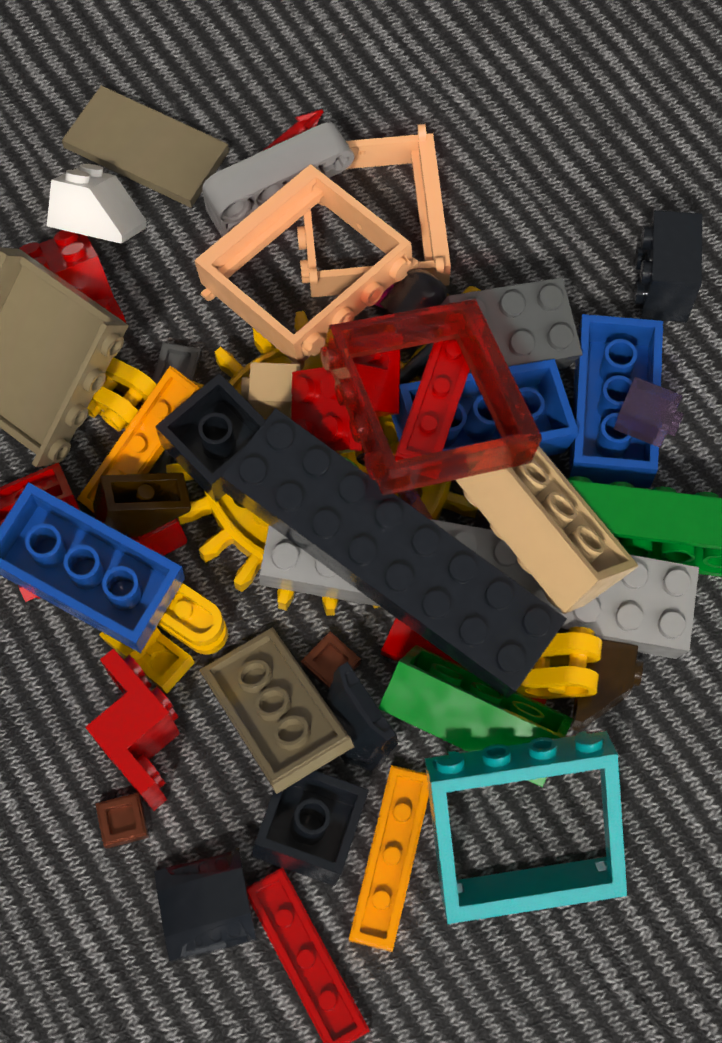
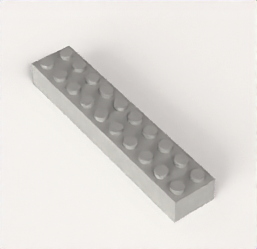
M430 519L567 618L558 633H566L571 627H585L593 630L594 636L602 640L637 645V652L673 659H677L690 651L699 567L630 555L639 565L634 571L585 606L563 614L559 608H556L547 600L544 589L531 574L522 569L515 553L492 530ZM269 525L259 585L379 606Z

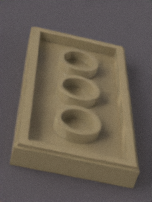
M100 86L62 139L65 149L192 208L202 193L204 182L217 171L229 153L227 143L104 86Z
M273 627L200 669L207 685L276 794L354 747L345 729Z

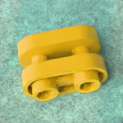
M113 357L105 372V382L94 394L87 409L89 416L95 418L98 414L101 415L107 424L120 432L123 428H127L137 414L138 410L135 407L139 402L144 404L157 384L142 371ZM117 389L125 395L122 397L119 394L113 392V390Z
M182 583L158 626L199 654L208 655L218 652L223 648L228 639V628L220 610L215 604Z
M571 627L566 633H557L519 686L517 692L528 697L540 699L596 695L599 674L591 669H587L586 665L587 663L598 662L601 659L602 640L594 636L593 630L585 627ZM558 665H568V666H560V667H550V666H558Z

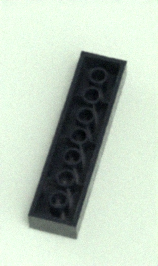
M276 408L221 476L223 492L505 698H509L517 691L567 620L563 615Z

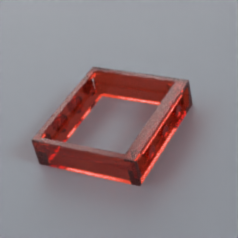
M476 299L329 325L325 347H321L320 351L322 364L326 371L331 370L335 380V393L340 406H346L350 416L352 437L355 442L361 443L365 452L367 473L371 479H376L382 496L532 462L542 436ZM456 339L500 433L501 439L396 461L352 358Z

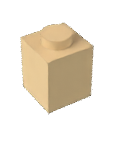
M251 362L250 377H242L241 395L263 418H268L276 408L291 419L292 372L300 371L301 364Z

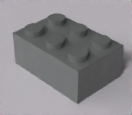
M563 277L447 296L436 310L439 327L446 307L487 319L469 373L555 359L559 370L567 368L583 355Z

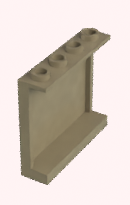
M0 247V428L36 454L32 465L35 467L60 463L68 455L71 448L70 441L76 429L87 418V408L94 394L103 386L106 379L105 372L112 358L120 352L124 344L123 336L129 325L22 250Z

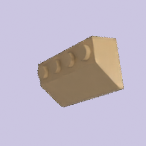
M530 435L486 444L455 478L464 490L465 498L482 512L490 522L493 533L507 543L517 556V561L522 569L536 579L544 589L547 600L553 606L559 608L563 614L585 606L639 566Z

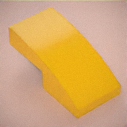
M157 627L141 653L103 632L99 634L123 658L131 655L145 672V677L166 694L195 663L187 652L163 635Z

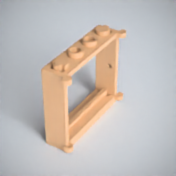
M418 124V135L346 141L354 153V160L347 169L412 163L424 261L419 262L417 269L425 270L437 277L445 286L449 285L451 263L433 133L426 134V125ZM310 209L303 215L304 226L297 227L299 250L307 249L308 258L307 260H300L302 284L310 283L311 298L340 295L373 266L317 271Z
M311 164L194 260L200 282L206 287L201 292V296L207 301L218 297L292 361L291 364H301V370H303L304 361L311 355L316 356L331 337L337 332L346 330L353 322L354 317L367 306L370 307L376 304L386 289L396 281L403 280L408 275L407 272L417 269L419 266V261L412 257V246L409 240ZM318 203L329 208L386 255L299 331L293 334L228 278Z

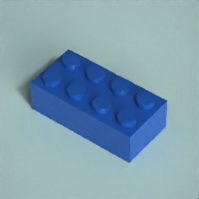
M582 314L577 334L583 355L575 361L572 413L579 434L570 445L568 478L580 476L590 479L592 483L610 484L620 481L630 483L634 487L650 488L658 471L663 321Z
M555 359L469 373L435 474L406 464L410 481L461 472L486 444L529 435L547 456L565 453L578 436L579 431ZM420 381L400 384L399 414L391 415L399 442Z
M29 482L0 526V575L139 653L142 652L185 580L182 566Z

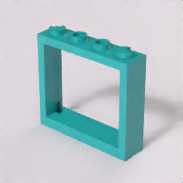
M583 731L576 734V736L557 739L542 737L530 741V743L511 746L496 744L478 751L465 753L452 751L448 752V755L425 758L440 892L447 924L627 896L618 753L607 731L590 734ZM600 769L606 857L456 880L446 792Z

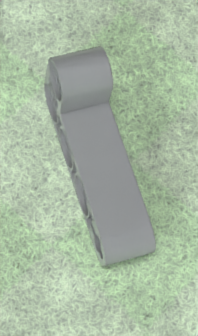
M326 122L211 175L202 187L206 211L221 237H223L310 164L330 178L346 170L354 160V153L334 123Z

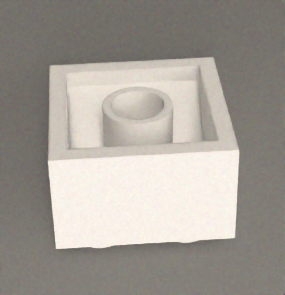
M80 164L79 168L67 170L65 174L51 180L47 217L48 227L116 243H123L146 229L147 220L116 175L103 173V167L93 164Z

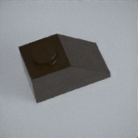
M183 473L101 475L93 500V509L96 520L127 537H140L190 512L191 504Z
M602 640L601 659L598 662L587 663L586 665L587 669H591L599 674L597 694L574 698L571 731L579 732L626 699L633 685L640 686L643 661L636 660L637 645Z

